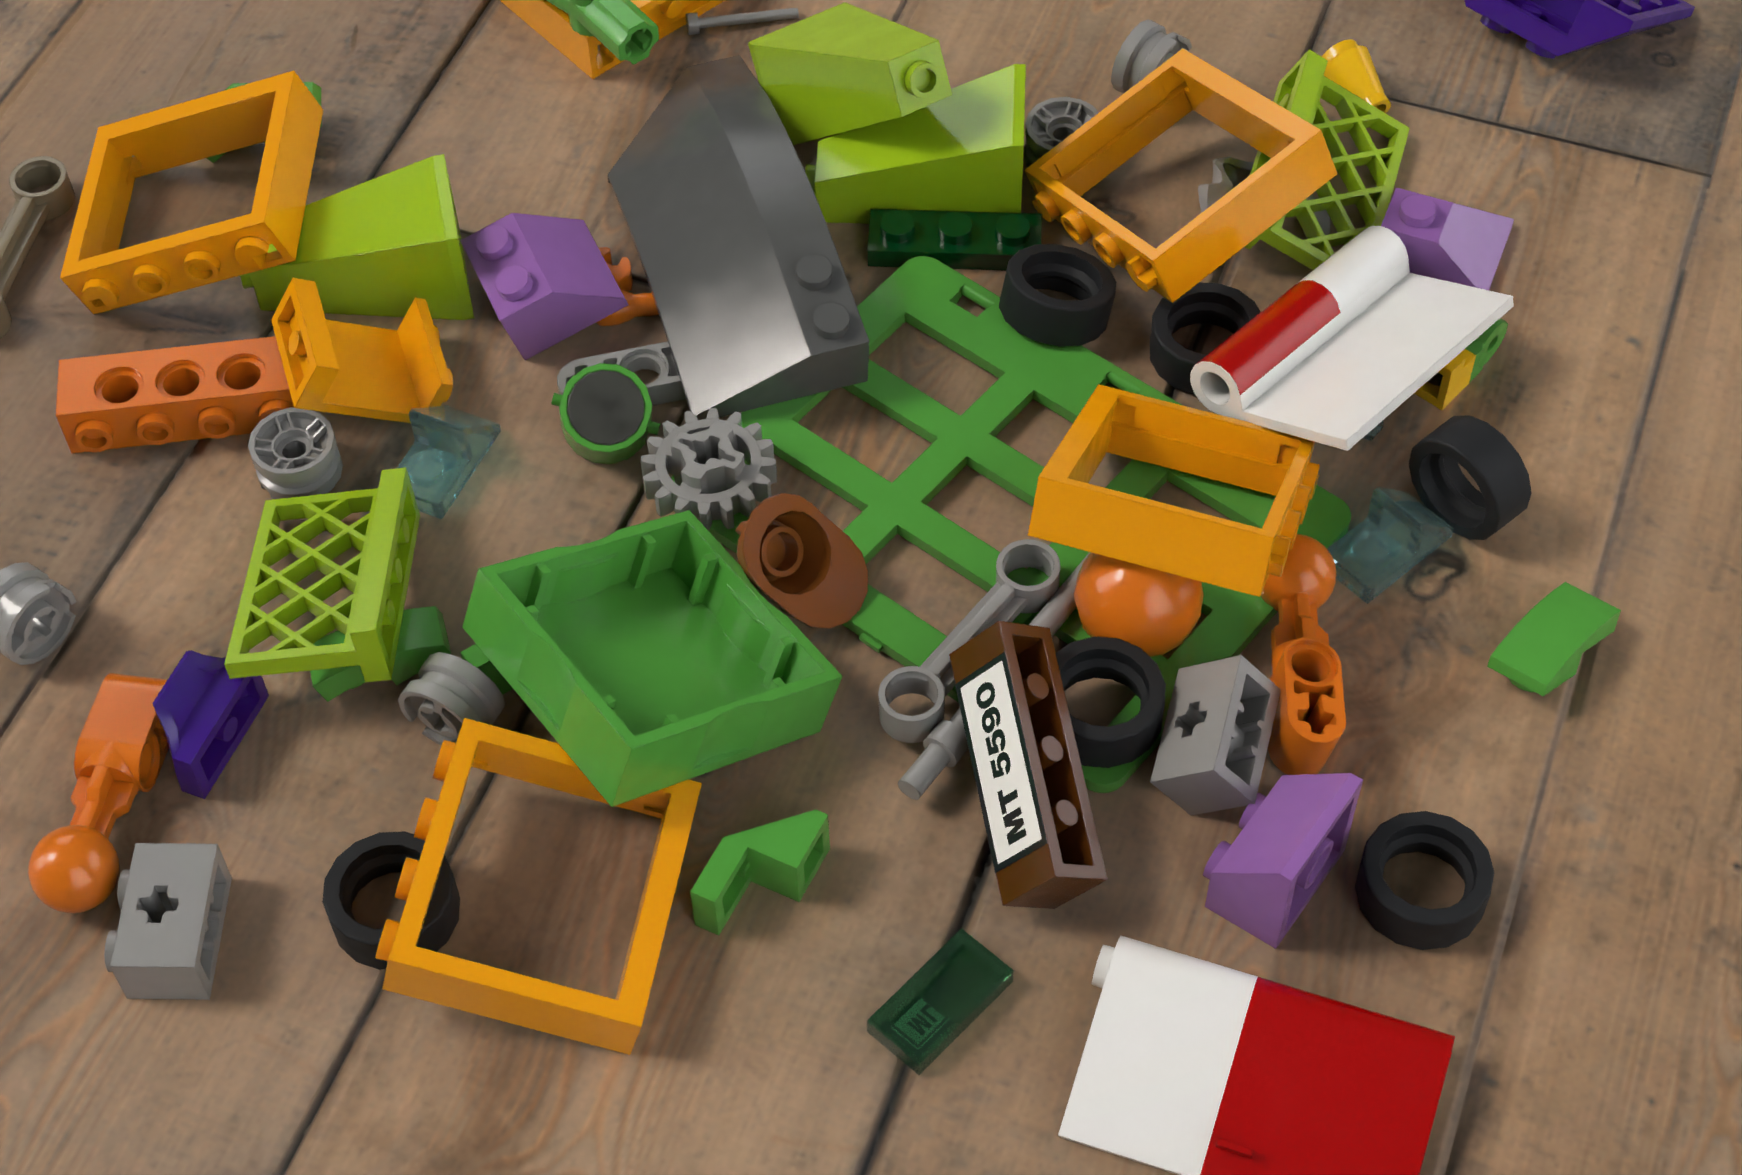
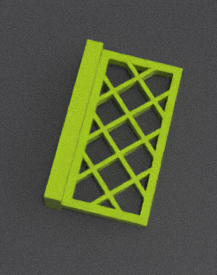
M1309 49L1279 81L1273 102L1321 129L1335 168L1348 192L1336 194L1331 182L1328 181L1316 191L1319 198L1302 201L1246 245L1245 248L1250 250L1259 240H1262L1314 270L1334 254L1333 246L1347 244L1370 226H1381L1390 204L1410 128L1326 78L1324 72L1328 60ZM1320 98L1335 106L1341 117L1340 120H1329L1320 103ZM1366 128H1371L1388 138L1387 148L1377 149ZM1349 132L1359 153L1348 155L1337 133ZM1257 151L1250 175L1271 158ZM1366 165L1377 186L1366 189L1355 167ZM1355 204L1366 226L1355 229L1343 206ZM1326 210L1338 233L1325 235L1313 212ZM1296 216L1308 239L1302 240L1283 229L1284 219Z
M406 467L382 470L379 487L374 489L265 500L224 663L230 679L360 665L365 683L392 680L420 521L419 509ZM370 511V513L350 526L341 521L352 513ZM308 519L289 532L279 528L280 521ZM325 530L334 535L315 549L306 545L307 542ZM351 547L361 552L341 566L332 561ZM290 553L299 558L278 573L270 568V566ZM316 570L326 575L305 590L296 585V583ZM343 587L353 592V594L333 607L323 602ZM280 594L290 599L269 614L259 609ZM307 611L317 616L316 619L296 632L286 626ZM334 629L345 635L344 643L314 645L315 642ZM271 635L281 641L268 651L249 653L250 649Z

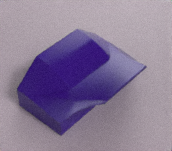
M189 650L185 652L152 704L167 736L176 776L182 792L205 799L263 707L269 694L262 676L230 679L224 665L226 657H213Z

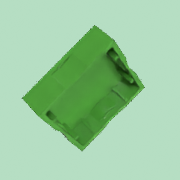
M690 510L622 528L591 543L554 547L479 568L462 626L611 807L819 733L843 677L789 617L769 603L757 591L746 576L741 565Z

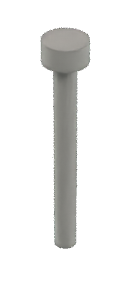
M787 8L698 18L697 12L687 13L686 27L688 35H696L700 33L699 29L796 19L799 18L798 8Z

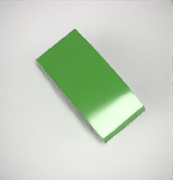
M1564 582L1536 604L1515 625L1491 654L1487 667L1508 677L1510 682L1516 687L1528 692H1536L1544 697L1576 675L1583 652L1614 632L1621 610Z
M436 606L404 610L392 674V681L396 685L417 674L430 654L437 652L451 654L443 614ZM337 630L315 642L314 645L344 643L345 635ZM360 665L310 671L312 686L327 702L345 691L357 688L365 683Z

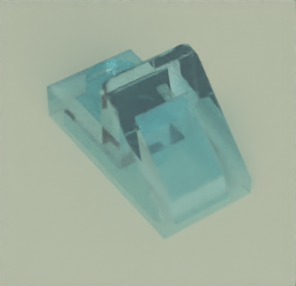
M450 406L413 408L409 412V418L415 442L397 468H407L419 511L443 519L500 434V424Z
M1377 487L1372 493L1367 518L1327 549L1331 553L1336 565V579L1368 604L1451 538L1454 528L1408 492Z

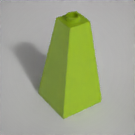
M846 2L748 42L759 84L770 98L793 145L903 117L952 95L938 39Z
M1013 64L951 89V96L903 117L838 133L818 141L816 164H806L805 173L826 223L869 224L870 209L1021 213L1026 64Z
M445 155L428 157L307 204L305 206L296 260L241 275L243 288L254 287L260 310L276 311L292 278L316 282L325 314L405 317L416 297L426 299L432 319H474L464 250L460 241L462 238ZM269 244L268 253L277 251L273 244Z

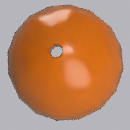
M1090 553L1084 560L1077 575L1074 590V599L1082 627L1090 637L1121 639L1140 647L1150 657L1164 655L1184 642L1201 615L1204 597L1201 581L1095 553Z

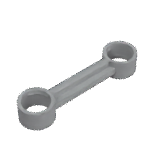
M1032 539L1018 540L1003 548L996 561V584L920 667L906 666L890 672L882 680L878 692L879 720L882 728L889 736L906 743L924 741L935 726L945 719V696L955 686L949 654L997 621L1013 622L1020 613L1029 614L1041 611L1059 589L1060 559L1054 549L1041 541ZM1031 567L1043 571L1049 578L1038 585L1025 586L1013 582L1007 575L1015 569ZM910 693L923 695L935 704L929 711L915 716L900 714L889 706L895 698Z

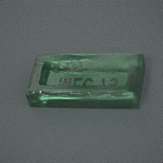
M961 928L867 1020V1032L915 1073L920 1075L1013 982L1014 970Z

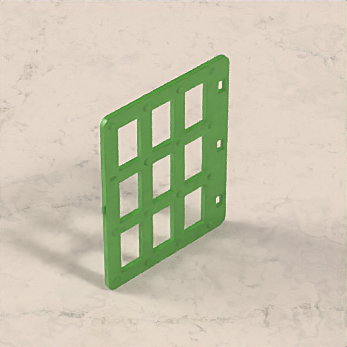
M918 256L902 264L857 306L869 339V355L902 324L907 322L999 379L960 416L869 359L868 381L842 388L932 443L892 483L798 423L832 390L743 411L741 416L743 428L754 423L761 425L762 439L772 440L776 456L862 511L843 532L851 538L862 552L866 564L898 534L988 592L996 584V561L1000 552L930 508L927 504L967 465L1033 507L1038 477L1044 467L996 438L1033 399L1074 423L1098 384L1105 385L1107 382L1124 391L1179 405L1182 404L1082 345L1059 347L1039 343L1019 334L1005 321L999 309L1000 297L935 258ZM962 296H965L985 308V310L976 317L956 304ZM1134 459L1105 487L1150 499L1169 481L1231 520L1258 528L1263 527L1276 497L1267 493ZM1316 485L1313 498L1309 500L1302 525L1299 524L1297 534L1315 538L1331 552L1349 530L1351 521L1349 506L1339 497ZM740 512L735 514L734 528L727 529L721 519L712 520L709 532L718 542L737 554L739 535L735 530L741 522L747 521L748 517ZM1052 542L1049 546L1054 549L1060 559V588L1089 552ZM1024 567L1018 568L1007 575L1013 582L1025 586L1038 585L1049 578L1043 571L1031 567L1027 569ZM1201 582L1204 593L1201 613L1207 617L1169 659L1162 655L1151 657L1158 664L1166 683L1165 706L1159 735L1152 747L1133 762L1111 768L1081 765L1087 789L1097 793H1109L1119 789L1160 744L1178 669L1238 656L1278 611L1268 605L1261 596L1257 597ZM869 584L861 609L847 623L842 624L859 635L861 642L878 653L880 651L884 652L905 667H920L947 637ZM1077 608L1054 634V636L1067 644L1090 638L1082 627ZM1039 612L1020 613L1012 623L1029 625ZM954 686L947 695L959 703L956 687ZM1135 695L1108 726L1128 722L1138 715L1141 705L1140 698Z

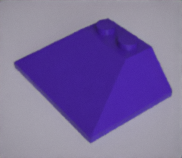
M1464 0L1466 7L1482 15L1480 19L1482 24L1500 33L1508 34L1511 31L1527 40L1525 46L1530 51L1551 59L1691 17L1695 6L1683 0Z

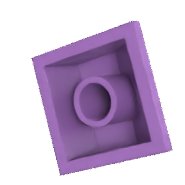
M511 213L460 240L499 321L524 360L628 306L584 220Z
M1352 773L1282 775L1267 796L1258 792L1255 804L1249 803L1242 814L1239 822V828L1242 831L1232 845L1222 841L1213 851L1205 866L1203 876L1210 880L1205 907L1276 949L1345 851L1363 779Z

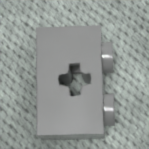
M1242 655L1178 669L1150 783L1190 815L1247 806L1249 803L1255 804L1281 689Z
M135 843L130 869L122 870L118 881L117 896L121 909L118 929L111 930L108 933L104 953L106 969L108 972H113L127 999L210 1000L232 876L218 844Z

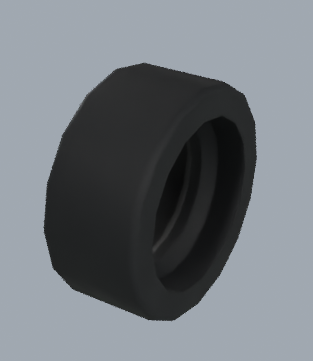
M1036 244L1019 250L1008 261L999 309L1005 321L1019 334L1034 341L1059 347L1081 346L1096 340L1106 330L1115 298L1117 282L1110 269L1093 255L1077 248L1059 244ZM1035 289L1060 291L1079 300L1066 301L1052 298Z
M1199 282L1173 303L1166 298H1162L1152 315L1150 361L1157 374L1172 387L1195 395L1190 383V373L1194 365L1208 354H1200L1184 348L1174 340L1172 334L1180 328L1192 324H1213L1225 328L1234 334L1261 311L1255 301L1240 290L1220 283Z
M1470 415L1453 416L1412 447L1408 463L1412 483L1423 504L1435 519L1451 532L1469 540H1486L1527 509L1532 494L1529 473L1516 449L1503 434L1489 423ZM1458 464L1467 470L1477 483L1480 491L1469 482Z
M1094 636L1071 642L1056 652L1064 691L1080 681L1092 678L1111 679L1128 686L1141 700L1138 715L1128 722L1113 726L1090 725L1074 718L1070 714L1081 765L1111 768L1133 762L1147 752L1161 731L1165 706L1166 683L1158 664L1140 647L1117 638Z
M1428 811L1401 813L1381 823L1366 841L1359 865L1355 890L1360 910L1373 928L1396 944L1420 950L1447 948L1468 937L1482 919L1491 895L1495 872L1488 849L1475 832L1450 816ZM1421 852L1437 856L1453 866L1464 880L1465 889L1463 897L1458 903L1447 908L1427 909L1411 905L1395 895L1384 881L1383 872L1385 864L1389 859L1404 853Z
M405 831L379 832L356 841L335 859L324 879L322 903L337 942L358 963L379 970L386 969L387 961L375 958L383 929H373L359 924L352 913V903L358 892L373 879L388 873L401 872L406 857L416 860L420 859L425 840L414 838V834ZM444 856L417 943V947L435 952L449 941L459 921L460 896L446 856Z

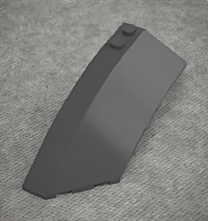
M740 55L686 67L608 173V183L612 185L638 252L689 410L696 415L698 420L706 419L710 408H717L719 417H723L734 412L756 409L868 381L869 339L817 198L770 98Z

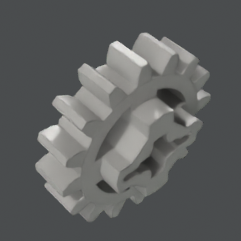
M710 408L706 419L698 420L691 410L686 411L684 425L678 427L675 423L667 420L662 423L664 439L650 436L647 440L649 454L641 456L645 496L647 500L655 499L656 511L660 517L673 511L676 514L690 510L708 531L711 528L712 520L720 519L727 529L734 528L735 514L740 512L749 518L751 512L756 508L755 500L762 502L765 498L772 496L771 484L777 483L776 459H774L773 442L771 439H762V430L759 423L743 428L742 416L739 412H734L726 421L719 419L717 408ZM669 473L674 475L675 482L671 479Z

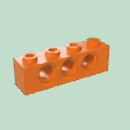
M275 336L59 360L56 417L72 454L251 434L259 421L271 413L286 408H294Z

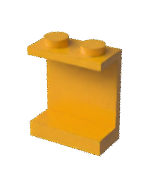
M292 278L271 322L294 408L429 426L441 404L447 402L451 395L453 375L450 368L446 365L439 343V330L433 323L426 299L414 298L397 330L333 321L325 318L316 282Z

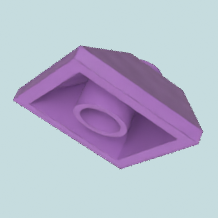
M1396 188L1381 226L1392 230L1405 245L1409 258L1410 273L1490 290L1514 219Z

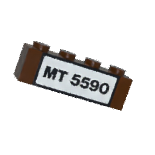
M997 621L949 654L1002 905L1055 909L1105 882L1108 878L1050 628Z

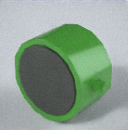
M599 363L583 368L569 379L563 395L554 393L551 404L559 406L560 422L566 442L577 455L593 463L614 464L627 460L644 446L648 433L658 435L660 423L652 421V402L647 386L634 372L621 365Z

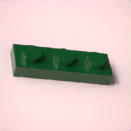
M870 209L867 248L868 266L900 267L911 258L928 256L937 259L952 269L1006 271L1008 261L1019 250L1041 244L1042 214Z

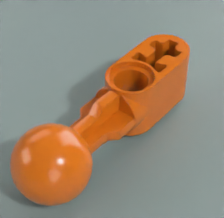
M1303 534L1296 535L1293 548L1288 552L1281 577L1269 574L1261 594V598L1279 613V624L1271 630L1272 675L1269 680L1279 687L1281 691L1268 744V752L1275 766L1287 775L1318 774L1323 769L1346 727L1341 661L1336 651L1329 645L1328 633L1318 625L1317 609L1329 599L1334 590L1337 578L1336 565L1331 553L1320 541Z
M109 673L104 678L76 746L74 770L77 783L70 797L72 804L76 808L69 826L51 831L38 842L29 860L28 876L31 887L36 896L50 908L65 913L89 911L103 903L113 892L120 871L117 852L109 840L114 823L117 818L130 811L138 791L149 792L153 788L169 749L167 736L152 704L168 679Z

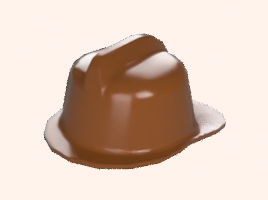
M779 493L765 498L751 512L748 520L741 522L735 531L739 535L736 555L738 563L743 568L746 576L753 586L763 591L793 618L809 627L830 629L847 623L861 609L868 592V569L862 552L847 534L823 515L812 503L800 495Z

